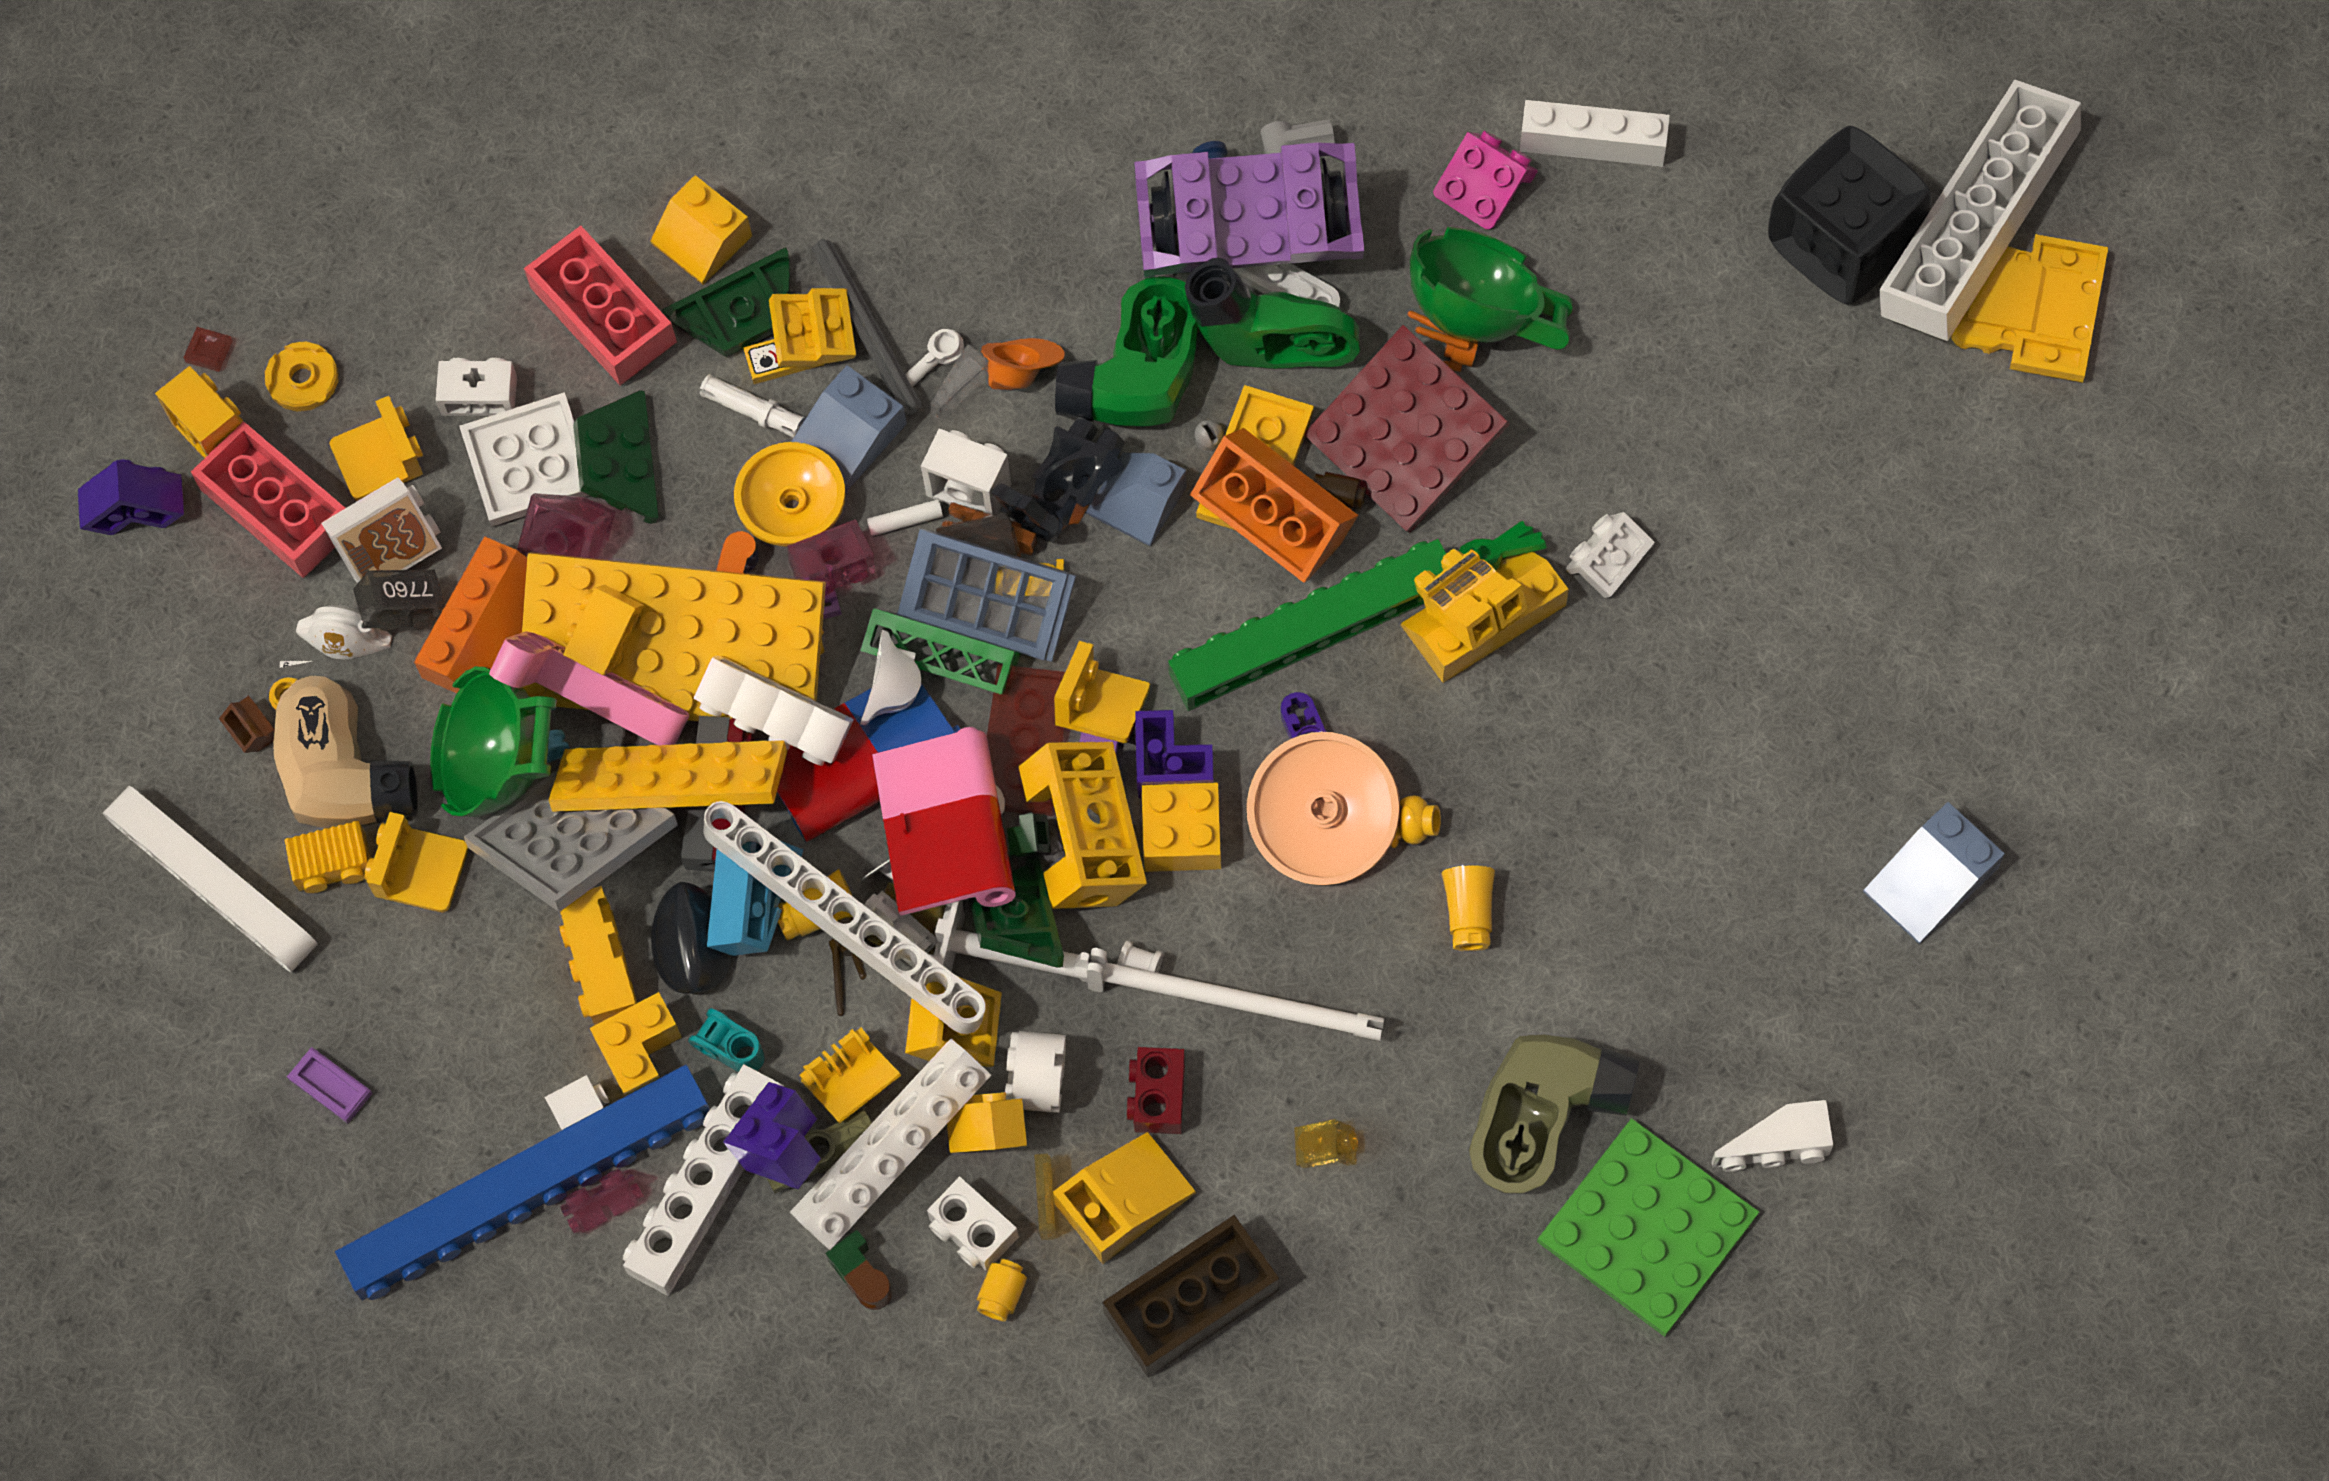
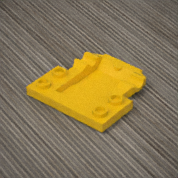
M2035 234L2032 252L2007 246L1951 335L1952 341L1962 349L1979 348L1987 354L2000 349L2013 351L2010 369L2083 383L2108 247Z

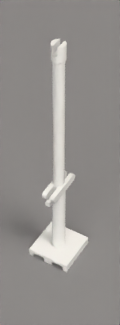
M962 900L946 904L943 919L938 918L935 930L937 944L934 955L929 954L949 971H952L955 955L959 953L1079 978L1081 981L1088 983V989L1095 992H1103L1105 982L1349 1032L1353 1033L1354 1036L1378 1041L1381 1039L1382 1030L1380 1029H1383L1385 1020L1382 1017L1362 1013L1353 1014L1108 963L1107 952L1098 948H1093L1091 954L1082 952L1078 955L1063 951L1064 961L1061 968L980 948L977 933L962 931L965 919Z

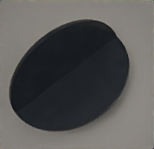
M679 882L673 885L662 897L654 915L651 931V948L655 967L664 983L673 991L681 994L704 992L716 987L727 975L733 957L732 955L707 947L712 896L697 885L687 882Z

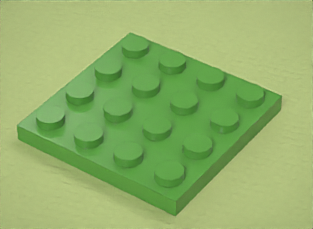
M1631 1118L1542 1232L1537 1242L1666 1337L1756 1219L1759 1211Z

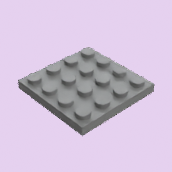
M557 769L550 776L529 789L518 800L505 809L500 810L465 835L464 839L470 850L560 912L677 826L675 815L666 808L552 812L549 797L558 772Z

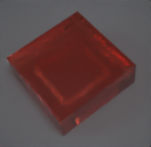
M197 327L183 358L186 363L219 372L233 340L231 336Z

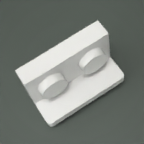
M1625 512L1610 516L1606 514L1601 517L1592 527L1594 532L1592 537L1587 542L1580 543L1570 554L1572 561L1565 569L1570 575L1579 573L1604 598L1613 595L1655 543Z

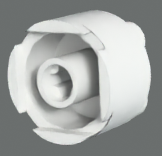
M1026 1031L1012 1032L1007 1055L1006 1070L1009 1073L1008 1083H1006L1005 1087L1006 1100L1022 1098L1023 1110L1060 1112L1062 1098L1060 1090L1065 1069L1066 1035Z

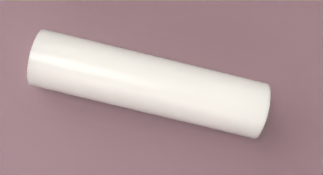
M937 499L867 519L871 536H876L942 518L943 514Z

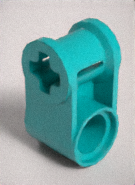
M709 1008L706 1012L708 1018L696 1036L691 1035L688 1039L690 1045L714 1060L722 1062L737 1072L740 1071L743 1064L758 1071L765 1061V1054L757 1036L736 1024L723 1013ZM748 1046L754 1048L750 1056L746 1058L736 1057L737 1052L741 1048Z

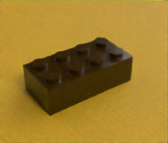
M1234 1214L1102 1302L1103 1311L1141 1369L1149 1378L1278 1292L1279 1277Z

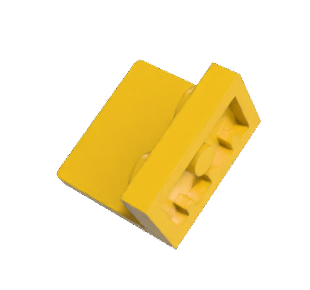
M1079 641L1054 697L1055 725L1127 743L1136 724L1135 711L1142 710L1150 691V683L1099 670L1098 661L1094 660L1093 644Z

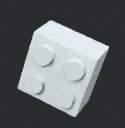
M938 429L921 464L926 496L938 499L949 505L951 502L997 516L1001 504L991 493L1000 483L1011 486L1007 454L994 444L985 443L982 445L971 441L964 433L955 430L947 432Z

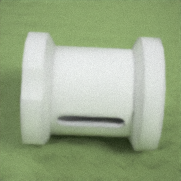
M1126 940L1120 952L1117 965L1159 973L1164 952H1148L1134 947L1133 942Z

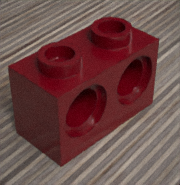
M1138 1047L1137 1059H1130L1129 1083H1136L1135 1097L1127 1098V1120H1134L1135 1132L1181 1134L1185 1049ZM1156 1065L1162 1066L1167 1070V1073L1159 1079L1149 1077L1146 1072L1150 1067ZM1151 1103H1160L1165 1107L1164 1112L1159 1116H1149L1144 1112V1109Z

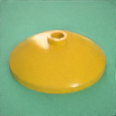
M800 442L778 443L757 452L742 467L734 487L736 511L745 528L755 537L766 543L788 547L810 543L827 533L839 519L846 496L844 479L835 461L819 448ZM791 500L799 502L795 508H788L786 504Z

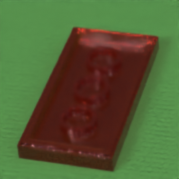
M998 664L995 685H997L1003 665ZM1012 666L1004 695L993 692L987 740L995 784L999 787L1005 799L1004 811L1025 814L1031 812L1052 816L1054 806L1052 798L1044 802L1026 801L1019 766L1047 743L1063 742L1065 728L1055 725L1054 702L1055 694L1065 674L1063 671Z

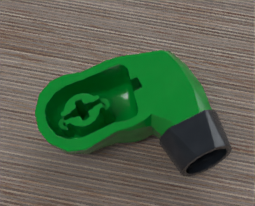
M1223 258L1209 259L1208 262L1193 269L1187 277L1185 292L1192 316L1210 347L1226 364L1272 369L1307 366L1338 367L1354 361L1360 352L1359 325L1352 317L1334 304L1302 298L1286 292L1273 291L1256 295L1248 289L1242 279L1229 265V262Z
M1166 276L1150 277L1127 289L1121 299V327L1115 341L1113 358L1099 364L1098 360L1059 363L1055 388L1056 415L1076 419L1079 416L1092 422L1095 420L1120 426L1138 427L1165 424L1173 420L1182 396L1193 375L1198 324L1192 316L1186 297V283L1184 281Z

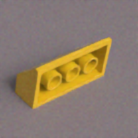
M1534 552L1509 556L1501 561L1496 572L1507 580L1513 578L1522 584L1528 610L1503 629L1497 625L1499 632L1474 651L1469 649L1436 618L1429 615L1426 608L1401 623V627L1443 683L1566 606L1569 589L1546 559ZM1506 602L1501 606L1503 613L1511 609L1512 603ZM1479 623L1472 628L1474 635L1483 630L1484 626Z

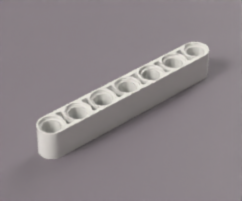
M128 786L102 813L118 830L251 941L255 942L257 946L281 966L283 965L287 971L292 973L318 945L303 928L133 787Z

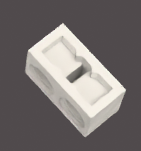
M960 1176L927 1210L929 1219L932 1222L929 1225L932 1232L944 1242L950 1238L960 1247L957 1253L972 1268L979 1264L987 1272L991 1263H995L1019 1238L1017 1228ZM954 1207H961L967 1211L965 1217L956 1222L948 1220L946 1214ZM981 1233H991L995 1236L994 1242L988 1247L983 1248L974 1244L975 1238Z

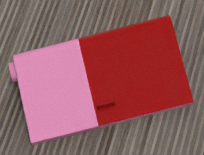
M967 727L960 729L957 733L872 754L900 916L976 897L977 901L986 907L1002 906L1015 898V888L987 735L976 728Z

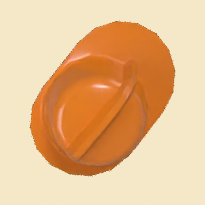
M1037 338L1018 339L1003 343H987L982 346L981 350L984 357L988 359L989 386L992 389L1000 390L1028 388L1033 384L1041 368L1059 364L1064 360L1065 355L1061 346L1054 342Z

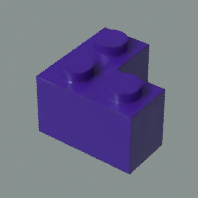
M125 459L112 462L111 465L78 488L80 529L114 535L131 522L166 528L184 515L181 474L167 472L162 467L136 465L134 462Z
M1173 710L1135 711L1138 798H1142V785L1214 783L1212 744L1175 745Z
M772 1082L767 1083L723 1141L746 1171L795 1189L800 1188L821 1160L804 1137L817 1118L795 1090Z

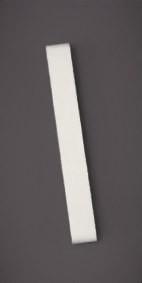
M719 801L707 808L704 815L703 833L711 845L954 1031L960 1034H969L975 1032L980 1027L985 1013V1002L976 990L728 802ZM723 818L728 820L731 826L725 830H718L711 823L715 819ZM751 841L758 843L762 849L756 853H748L741 846ZM777 865H786L792 870V873L788 876L780 877L774 874L772 869ZM809 888H816L823 896L817 900H809L803 895V891ZM844 911L851 914L853 920L850 923L841 924L834 919L833 915ZM869 935H877L883 939L884 944L879 947H871L864 942V938ZM901 958H907L914 963L915 967L909 971H902L897 968L894 962ZM930 982H939L945 987L946 991L935 995L930 993L925 985ZM962 1005H969L973 1007L977 1015L972 1018H963L957 1013L956 1009Z

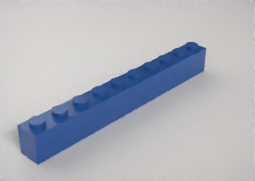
M684 1065L336 1250L335 1253L359 1298L362 1301L366 1298H369V1300L378 1299L386 1295L391 1290L390 1286L402 1279L405 1281L414 1280L425 1273L426 1266L438 1260L446 1262L457 1257L461 1253L460 1248L473 1241L475 1243L485 1242L497 1233V1228L509 1222L511 1224H518L531 1216V1210L544 1203L550 1206L560 1202L567 1196L566 1192L578 1185L586 1187L594 1184L602 1177L601 1173L611 1167L622 1168L636 1160V1154L649 1147L651 1150L663 1147L671 1141V1135L685 1128L686 1131H691L703 1125L710 1108L687 1065Z

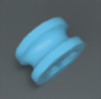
M556 729L549 732L547 763L562 758L564 749H570L569 744L563 742L565 734L562 730Z

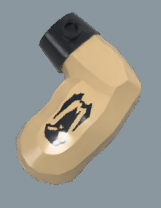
M308 676L296 680L281 695L276 708L274 759L295 819L299 823L321 828H331L332 826L337 827L340 824L345 825L353 821H359L361 825L373 822L384 823L387 822L390 812L404 815L406 818L416 816L418 812L417 782L412 762L372 760L371 763L362 762L357 742L358 706L354 697L344 687L323 676Z

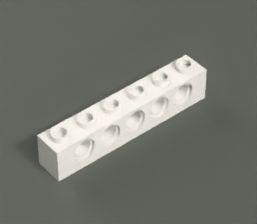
M950 1039L790 1213L830 1250L990 1078L991 1074L966 1050Z
M744 1064L738 1074L734 1072L730 1075L723 1089L725 1096L718 1107L714 1105L707 1113L703 1126L706 1128L698 1140L693 1139L686 1148L683 1159L686 1161L679 1173L673 1172L668 1178L663 1189L665 1196L658 1207L654 1205L647 1213L643 1222V1226L646 1228L638 1241L633 1239L626 1248L623 1255V1260L625 1261L623 1266L628 1275L667 1296L670 1295L744 1170L729 1149L718 1152L713 1150L714 1144L719 1139L726 1138L740 1120V1118L733 1116L737 1107L741 1105L751 1106L768 1082L783 1087L784 1085ZM702 1171L713 1173L712 1179L707 1184L696 1185L693 1183L698 1173ZM684 1204L693 1207L691 1214L687 1218L677 1219L673 1217L677 1207ZM662 1238L673 1240L672 1246L668 1251L664 1253L653 1251V1247L658 1240Z

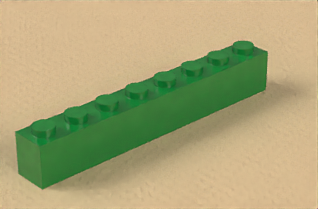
M1439 539L1430 543L1427 541L1419 542L1413 545L1407 553L1399 557H1386L1377 562L1374 568L1368 571L1350 573L1337 585L1330 588H1317L1309 593L1306 599L1297 603H1284L1266 617L1261 619L1259 617L1251 618L1233 632L1215 634L1202 646L1195 649L1185 648L1175 653L1172 659L1168 660L1169 675L1188 712L1424 605L1423 598L1417 592L1414 579L1424 570L1431 571L1436 576L1443 571L1441 561L1446 552Z

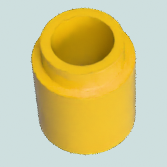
M1001 1259L999 1264L991 1263L977 1297L979 1301L977 1311L989 1318L1005 1322L1008 1315L1014 1313L1027 1281V1277L1021 1273L1023 1267L1005 1259Z

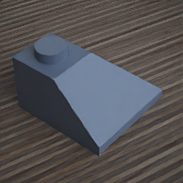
M1122 453L1118 459L1124 465L1122 471L1103 483L1093 502L1088 507L1086 514L1151 546L1187 488L1186 470L1154 453Z

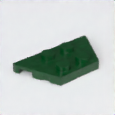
M785 247L663 308V314L673 325L725 357L772 335L773 327L769 299L772 294H790V257L787 248Z
M639 390L576 418L573 428L579 488L581 492L594 498L604 499L610 506L621 511L624 508L630 509L644 516V522L654 524L659 517L645 391Z
M1038 855L1027 858L1026 866L1014 871L1011 870L1015 898L1009 903L1002 906L986 907L981 905L976 897L968 898L980 948L1056 968L1063 967L1064 954Z

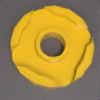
M307 341L291 343L284 347L285 350L281 351L278 355L275 353L270 358L265 370V385L272 399L283 408L297 412L312 410L323 405L334 394L339 381L338 368L332 356L322 346ZM300 369L311 371V376L307 381L303 383L292 381V376L296 371Z

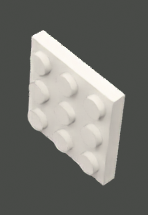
M565 392L459 426L491 526L589 496L581 492L579 488L573 428L574 419Z

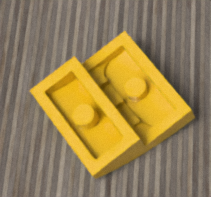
M811 288L808 294H772L769 299L778 367L818 365L855 358L856 350L847 290L845 288Z

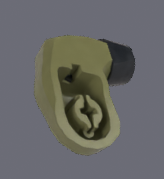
M1546 1034L1519 1036L1515 1039L1485 1092L1478 1125L1469 1148L1474 1171L1488 1186L1501 1193L1522 1194L1544 1185L1554 1171L1559 1135L1566 1125L1571 1108L1587 1106V1111L1626 1116L1640 1061L1602 1047V1049L1596 1048L1574 1038Z

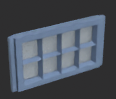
M921 528L897 615L1031 657L1053 662L1077 575Z

